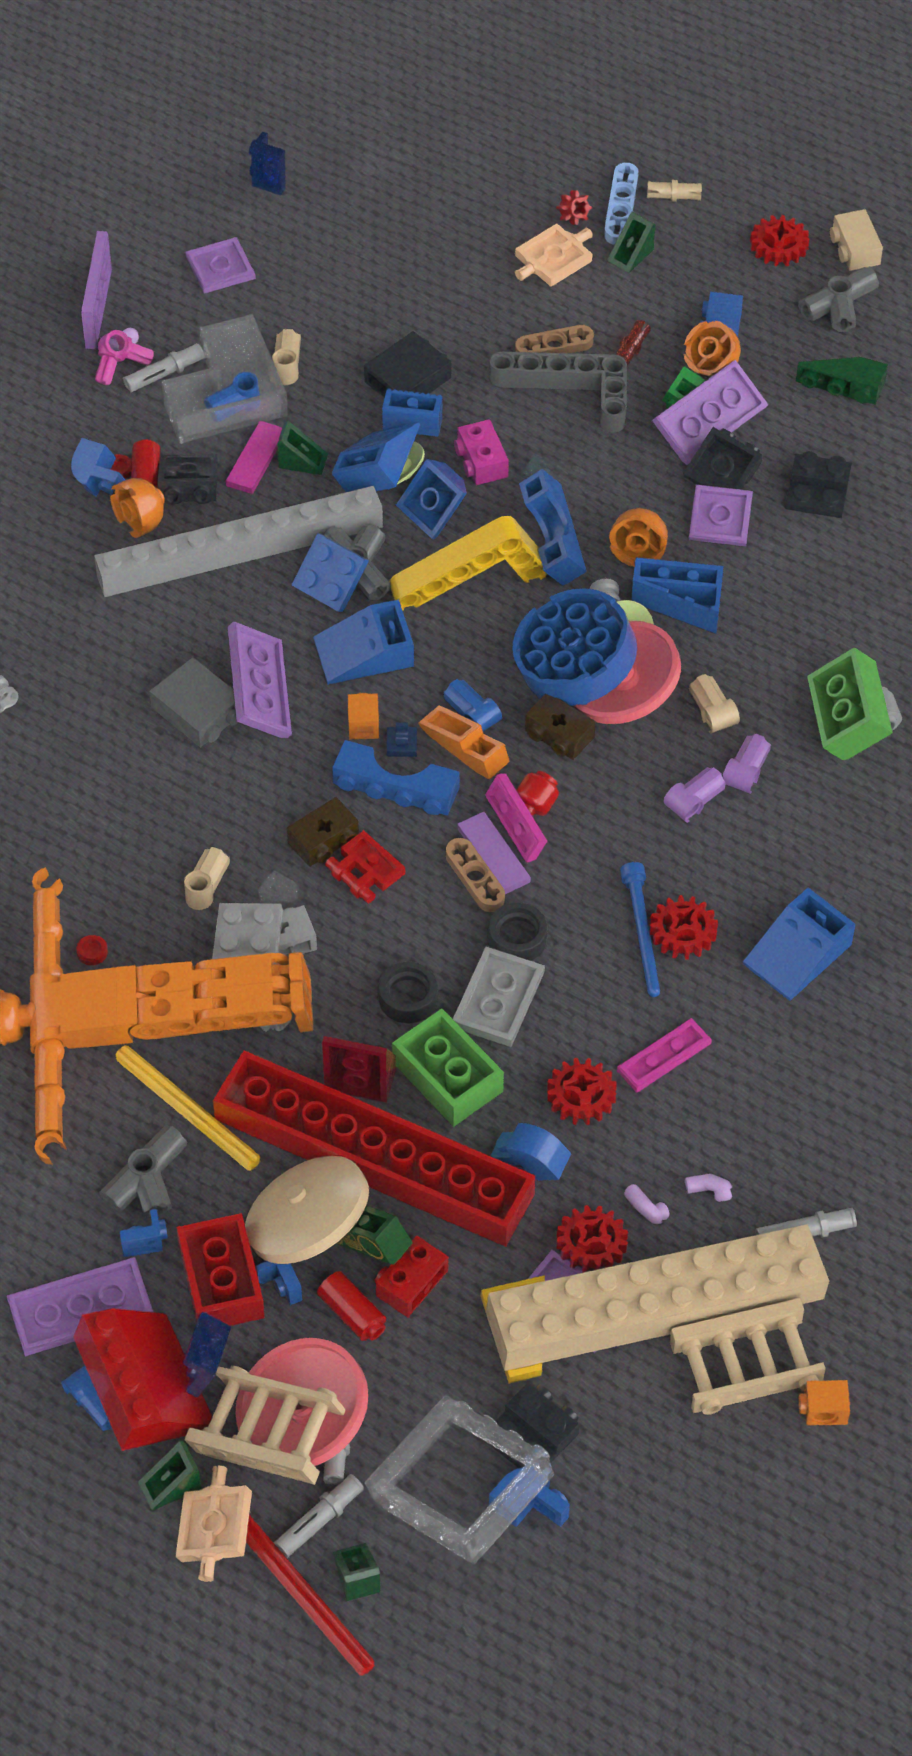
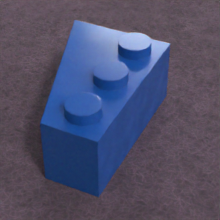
M636 557L632 601L640 603L645 608L716 634L724 566Z

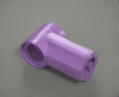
M754 734L745 738L735 759L731 758L724 770L722 778L726 785L749 794L752 793L750 791L753 782L757 783L760 768L771 746L763 736Z
M707 767L685 785L683 783L674 785L664 797V804L688 823V819L695 813H701L704 804L725 789L726 782L717 769Z

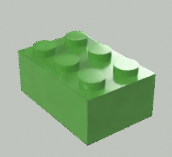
M854 647L807 676L821 741L825 750L842 760H847L893 733L876 661Z
M440 1009L392 1042V1053L396 1055V1067L453 1127L503 1092L504 1072L443 1009Z

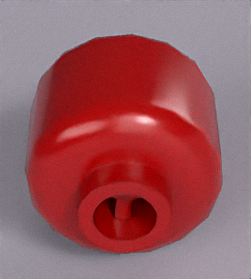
M543 771L527 773L516 789L532 817L534 814L539 816L547 815L559 796V790L556 787L557 781Z

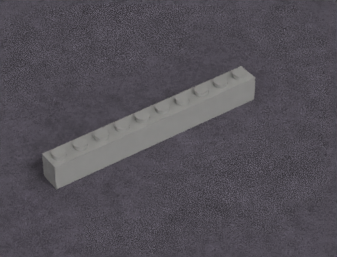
M374 486L97 554L94 555L97 578L104 597L310 546L317 533L324 535L326 530L333 526L336 528L341 527L348 536L358 534L362 526H368L369 524L382 528V505Z

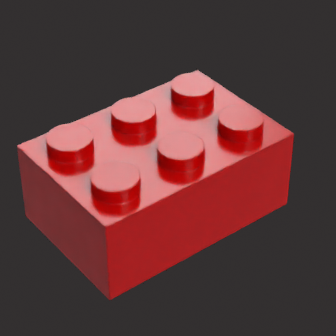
M242 1213L177 1227L179 1249L199 1333L264 1319L262 1292Z

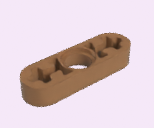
M576 325L525 335L517 339L515 352L575 353L585 351L593 345L594 332L586 325ZM550 341H558L562 345L559 347H550L547 343ZM528 346L532 350L527 351V349L524 347Z
M464 838L451 840L446 846L447 862L478 906L484 911L495 912L505 903L504 888L470 841ZM456 849H458L460 852L465 851V859L467 863L464 864V860L460 854H455ZM471 871H479L484 877L481 880L473 881L467 877V874ZM486 885L490 895H496L495 901H492L490 898L486 899V891L484 889Z

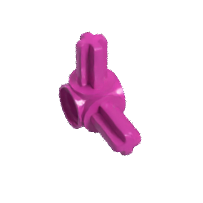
M114 330L101 337L98 342V355L101 357L95 381L100 384L110 385L117 362H122L125 358L146 366L150 365L154 356L153 350L132 343V339L123 331ZM110 338H113L118 342V351H114L110 348Z

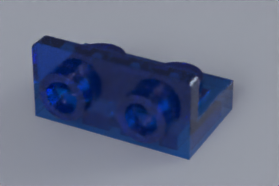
M262 131L259 137L251 142L249 147V155H251L249 174L252 176V186L281 196L286 189L285 150L269 145L268 133Z
M202 1312L197 1319L183 1360V1364L189 1367L186 1376L190 1380L186 1392L197 1398L216 1375L232 1327L205 1312Z

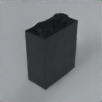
M412 331L364 365V382L384 398L386 390L389 388L391 390L396 389L403 392L407 390L408 393L412 391L413 393L418 392L419 394L424 393L426 395L451 379L452 363L445 353H441L426 338H422Z

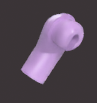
M713 1174L685 1178L688 1194L710 1190L714 1191V1198L718 1202L727 1201L732 1198L730 1191L732 1185L726 1179Z
M630 1185L626 1188L624 1192L626 1199L649 1222L661 1224L662 1220L668 1219L670 1213L664 1203L659 1202L654 1205L637 1185Z

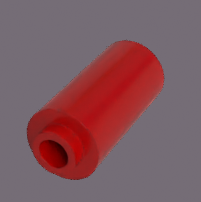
M143 439L133 444L131 478L147 480L158 488L160 446L156 442Z
M341 1271L331 1274L323 1281L317 1291V1295L362 1341L367 1339L373 1341L382 1335L386 1328L384 1325L386 1317Z

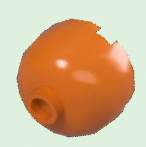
M704 321L691 329L684 343L686 345L685 362L690 369L704 377L711 378L734 360L737 363L739 361L741 353L740 340L731 328L720 321L709 323Z
M131 478L112 486L111 489L115 490V494L110 496V501L114 514L120 523L126 521L134 530L129 532L132 537L138 538L157 528L163 518V504L165 502L164 495L160 489L141 478Z
M635 508L627 510L617 518L611 528L609 535L610 548L616 558L628 566L635 567L636 557L660 560L667 547L668 531L666 525L657 513L649 509Z

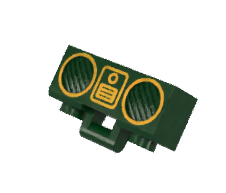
M366 1205L357 1223L336 1244L394 1265L413 1242L395 1215Z

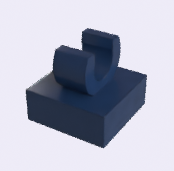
M396 722V727H387V757H417V727H408V722Z

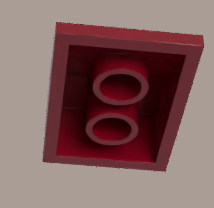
M323 1036L324 1085L347 1095L387 1103L396 1073V1055L387 1048Z

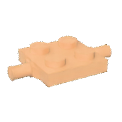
M556 223L517 247L515 256L525 264V266L515 271L517 279L522 281L531 274H535L552 287L592 262V253L582 243L592 238L591 230H588V227H586L577 234H572Z
M221 1465L213 1467L210 1486L199 1491L184 1492L175 1557L181 1562L201 1561L198 1579L204 1582H208V1580L210 1582L213 1581L214 1566L217 1560L244 1556L252 1491L246 1485L226 1486L225 1481L228 1469Z

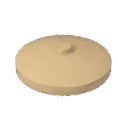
M340 1156L314 1158L282 1173L260 1193L250 1208L245 1223L250 1246L260 1258L276 1264L300 1262L332 1247L353 1228L366 1207L369 1186L364 1174L353 1161Z

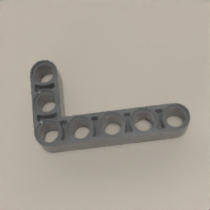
M497 352L490 357L489 379L493 385L506 388L601 390V427L607 432L612 433L619 432L625 427L627 362L623 357L612 354Z

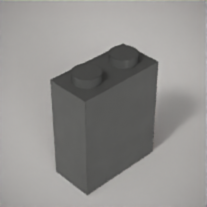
M194 657L149 691L151 708L200 748L207 742L212 743L216 741L221 731L227 726L238 723L236 719L234 690Z

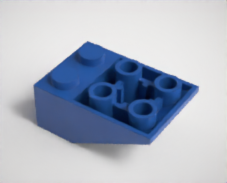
M417 422L372 432L339 454L332 475L345 492L374 486L376 491L396 487L420 424Z
M399 599L370 605L313 637L327 684L414 667V644Z
M807 888L784 909L744 959L743 965L791 1001L852 945L855 923L810 888Z

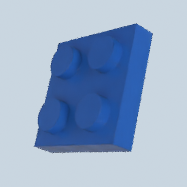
M317 533L292 586L332 609L342 612L346 608L369 560L323 534Z

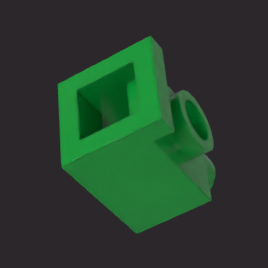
M684 366L662 399L666 403V408L671 407L706 380Z

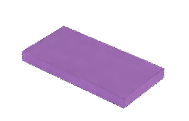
M97 231L81 310L86 349L97 348L112 272L109 238L107 232Z
M734 360L652 421L681 461L688 465L712 427L718 430L723 428L732 433L766 408L768 403L737 361Z
M233 621L228 626L237 722L280 738H288L292 735L282 640Z
M135 1257L7 1295V1301L25 1356L74 1342L73 1336L83 1314L111 1308L153 1312Z

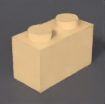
M866 209L835 215L833 227L830 228V238L832 243L838 244L840 261L842 263L846 262L849 271L880 265L883 246Z

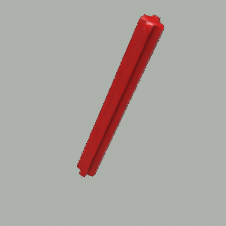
M249 1515L246 1543L355 1671L361 1676L371 1671L375 1666L374 1659Z

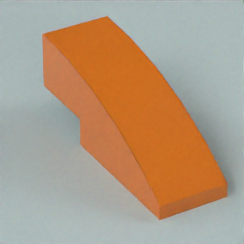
M440 705L418 722L420 728L433 740L476 773L487 779L492 778L510 762L504 743L483 734L480 724Z

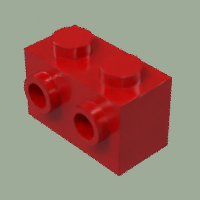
M417 1235L403 1256L394 1265L391 1264L389 1268L387 1266L383 1267L375 1279L376 1297L407 1318L448 1272L449 1257Z

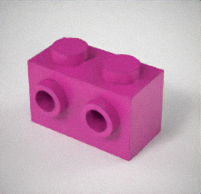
M491 420L458 427V439L454 440V447L457 456H463L464 458L463 466L466 476H472L476 485L508 477L509 460Z

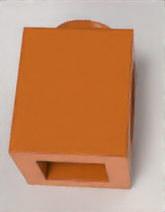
M348 694L349 739H379L378 694Z
M848 1380L806 1381L804 1394H799L798 1400L799 1414H806V1425L848 1424L850 1415Z

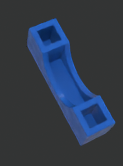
M541 469L519 483L524 503L536 518L545 538V545L538 549L544 572L561 585H566L587 572L562 485Z
M344 740L332 767L333 784H336L342 790L352 791L354 789L365 792L374 799H390L402 807L415 806L424 809L425 812L431 815H438L440 813L448 816L460 788L459 771L430 764L421 772L413 775H395L385 771L378 765L374 757L373 747Z

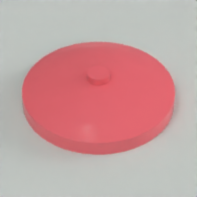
M629 621L637 639V655L628 676L615 689L603 697L585 705H573V708L597 723L621 724L644 717L662 705L675 689L681 673L679 652L672 638L662 628L647 622Z
M320 1338L296 1339L268 1352L249 1371L251 1375L315 1391L318 1388H325L337 1395L336 1399L346 1410L344 1415L331 1412L326 1413L309 1453L310 1462L314 1466L324 1463L337 1455L350 1443L358 1432L367 1410V1382L356 1360L338 1344ZM239 1390L236 1402L238 1431L255 1393ZM272 1397L267 1398L250 1438L252 1444L261 1446L263 1442H267L284 1402L283 1400ZM297 1404L279 1447L282 1452L291 1454L292 1450H296L313 1408Z

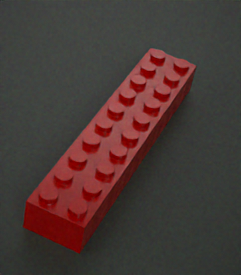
M245 1050L213 1099L214 1115L219 1122L306 1160L324 1156L347 1158L359 1167L370 1188L505 1247L535 1195V1175Z

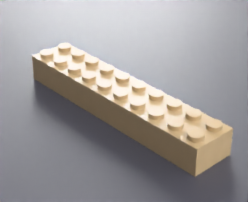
M806 1224L492 1292L488 1295L486 1315L503 1369L507 1371L670 1335L671 1328L797 1298L801 1299L802 1304L822 1300L825 1297L829 1279L809 1226Z

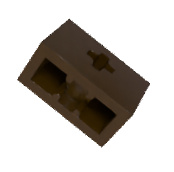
M544 694L525 715V731L528 736L536 742L542 741L551 746L552 750L561 757L567 756L574 760L595 737V720L560 699Z
M334 797L287 827L288 844L309 867L317 862H326L334 851L359 834L358 819L337 797Z

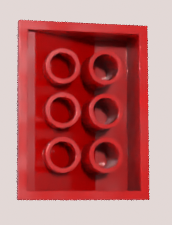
M111 1308L82 1315L73 1339L122 1451L186 1436L189 1428L203 1431L204 1427L209 1426L212 1414L167 1314Z

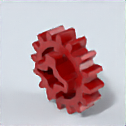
M772 215L770 221L761 219L760 225H754L750 237L751 251H756L755 257L757 259L764 257L765 264L774 261V266L778 267L779 262H783L785 266H789L790 260L798 263L799 256L805 257L806 250L809 248V231L803 230V223L796 225L795 218L787 221L785 220V215H782L780 219L776 220Z
M679 895L678 902L667 898L666 907L658 904L656 913L651 915L650 935H654L653 944H662L661 952L663 954L671 950L672 958L675 959L679 953L684 955L685 960H689L690 953L700 957L702 948L709 951L711 943L716 942L718 920L714 919V910L706 911L707 903L705 901L699 905L695 904V897L693 896L689 902L684 901L682 895ZM664 924L666 925V928L669 930L668 933H666L663 927Z
M574 1058L573 1065L569 1066L564 1061L562 1062L561 1071L557 1069L552 1071V1079H548L547 1101L552 1102L551 1110L553 1112L561 1110V1120H565L570 1116L574 1125L578 1123L579 1119H584L585 1124L590 1125L591 1117L601 1121L603 1112L611 1113L612 1104L616 1103L617 1083L612 1081L611 1071L603 1073V1064L601 1062L594 1067L591 1065L590 1058H587L585 1064H580L578 1058Z
M585 1205L583 1213H580L575 1208L572 1209L571 1218L563 1216L562 1226L557 1228L556 1248L561 1250V1259L567 1260L570 1258V1268L572 1269L577 1265H581L582 1273L587 1272L588 1268L598 1270L602 1266L605 1268L612 1267L613 1261L621 1263L623 1253L627 1252L628 1230L623 1229L624 1221L622 1219L614 1221V1211L612 1210L607 1214H603L602 1206H598L596 1211H591L590 1207ZM570 1236L573 1237V1242L577 1244L576 1247L572 1244Z

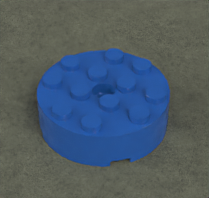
M572 589L549 597L550 602L537 610L535 607L530 610L519 624L513 640L514 659L529 689L540 699L544 694L560 699L570 706L588 704L615 689L628 676L637 655L635 633L624 610L615 599L599 590Z

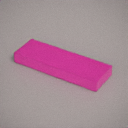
M259 421L226 480L227 487L250 494L254 493L278 450L277 443L282 427Z
M497 774L485 796L525 862L534 861L547 843V839L506 774Z
M691 1018L617 1066V1072L637 1093L710 1045L712 1039Z

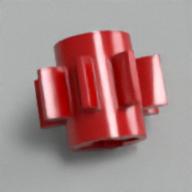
M571 190L570 196H560L562 201L556 206V209H559L561 213L560 220H569L572 225H578L579 219L588 220L586 215L592 209L587 202L588 195L579 196L578 191Z

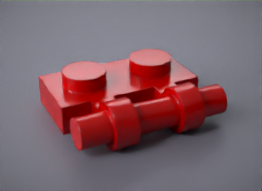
M364 830L341 847V855L345 857L342 861L339 862L335 857H330L325 863V866L332 871L331 875L340 882L342 880L350 887V892L356 898L361 897L368 904L376 897V894L369 889L375 884L384 891L406 874L405 866ZM355 867L364 874L359 879L351 873Z

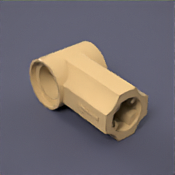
M283 329L281 333L277 334L275 352L272 355L274 379L282 385L295 383L299 377L298 362L301 336L295 333L293 329Z
M701 675L690 684L689 691L701 710L703 723L707 722L711 729L709 733L739 724V712L732 699L726 700L713 676Z
M214 847L205 849L194 871L188 873L185 877V899L190 908L203 910L212 904L213 893L230 863L229 857L221 849Z

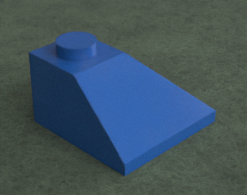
M426 459L396 506L430 538L435 539L467 494L464 479L446 463Z

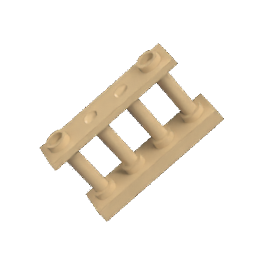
M800 1298L671 1328L670 1345L673 1354L683 1352L684 1355L688 1356L699 1389V1393L693 1394L691 1406L693 1413L702 1411L706 1415L714 1414L720 1411L722 1406L796 1388L805 1391L806 1381H823L825 1373L824 1363L809 1364L796 1328L802 1323L804 1307ZM776 1329L784 1332L797 1369L777 1373L764 1336L766 1332ZM747 1337L752 1340L764 1377L745 1381L732 1344L734 1339ZM715 1344L716 1347L720 1348L732 1385L712 1388L700 1353L702 1347Z
M216 1366L214 1373L223 1381L226 1387L209 1426L204 1427L203 1431L189 1428L184 1440L197 1453L315 1485L320 1472L310 1462L309 1453L326 1413L331 1412L339 1415H344L346 1409L336 1399L337 1395L325 1388H318L315 1391L251 1375L246 1370L237 1366H231L230 1369ZM239 1389L255 1393L238 1434L233 1435L232 1438L224 1437L221 1431ZM272 1397L283 1400L284 1402L267 1442H263L261 1446L252 1444L250 1438L267 1398ZM297 1404L313 1408L296 1450H292L291 1454L282 1452L279 1447Z

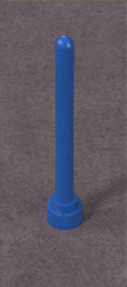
M631 862L620 868L621 880L630 889L647 991L651 997H657L660 994V986L642 892L646 873L642 863Z

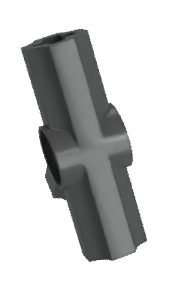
M870 266L864 267L846 277L834 276L829 279L826 287L799 300L798 307L802 316L807 321H814L829 313L832 328L838 332H848L856 326L853 300L877 289L879 280L876 277L875 271Z
M369 524L368 526H362L358 535L352 541L341 527L336 528L333 526L326 530L324 536L369 560L357 587L369 600L377 601L383 598L390 590V582L376 568L372 561L385 541V534L379 527Z
M165 1125L143 1148L136 1149L131 1153L128 1158V1164L99 1192L100 1197L108 1206L120 1213L137 1196L145 1217H151L150 1210L157 1209V1215L171 1210L172 1204L161 1172L185 1149L187 1140L176 1128ZM140 1166L151 1167L149 1170L144 1172L137 1170V1168H139Z

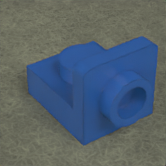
M157 1209L150 1210L152 1226H133L128 1230L120 1231L123 1257L163 1251L162 1240L168 1239L165 1219L158 1220Z
M263 1260L255 1267L260 1285L273 1280L279 1297L286 1296L290 1305L302 1301V1288L290 1263L276 1264Z

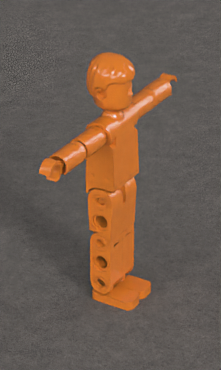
M42 868L34 874L32 879L33 887L36 891L33 894L34 974L30 976V1002L22 1005L18 996L0 990V1044L6 1046L8 1043L17 1042L23 1037L25 1027H30V1049L35 1055V1137L37 1138L35 1151L42 1162L53 1165L49 1157L43 1153L44 1147L49 1143H58L67 1150L66 1144L63 1141L62 1106L65 1102V1092L62 1088L64 1047L72 1049L133 1043V1037L145 1040L206 1033L209 1031L276 1025L290 1021L292 1019V1012L295 1014V1021L300 1032L313 1031L311 978L302 952L289 953V957L282 953H265L204 960L197 963L195 968L192 961L139 967H136V965L63 974V969L60 967V940L63 936V928L60 923V899L57 898L63 889V884L59 878L51 887L41 888L42 882L48 878L49 873L46 868Z

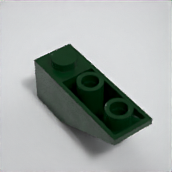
M864 357L802 361L797 366L796 382L801 383L807 388L815 387L828 391L834 396L843 395L853 398L859 403L876 405L886 382L888 364Z

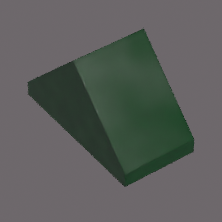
M631 211L607 261L630 273L654 250L656 224Z
M288 420L284 422L277 443L279 468L322 475L328 453Z
M179 1441L138 1481L152 1511L184 1497V1492L201 1489L199 1470L185 1441Z
M366 1543L333 1552L346 1601L380 1593L379 1567Z

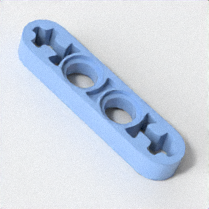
M621 163L614 170L604 232L605 240L615 245L631 211L633 212L638 183V168L631 163ZM624 173L629 174L628 182H623ZM620 192L628 193L630 196L626 198H621L616 194ZM617 211H622L627 215L623 217L615 216L613 213ZM615 225L620 226L619 234H613Z

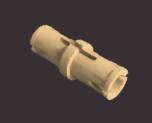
M672 180V183L648 181L647 199L665 198L677 202V199L701 201L702 183H678V180Z

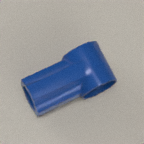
M241 372L234 377L233 384L205 398L204 404L213 420L218 421L240 408H255L260 402L258 379L251 372Z
M454 680L444 691V699L461 716L480 724L483 732L502 720V713L497 704L491 698L483 699L464 680Z
M84 1365L64 1379L61 1385L66 1394L71 1393L77 1400L76 1405L78 1407L82 1406L102 1431L111 1429V1424Z

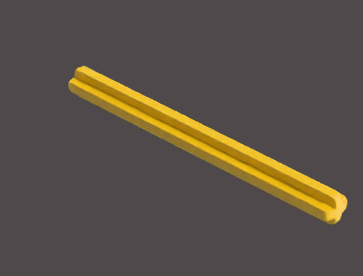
M124 1045L116 1052V1060L246 1170L251 1171L260 1163V1155L132 1048Z

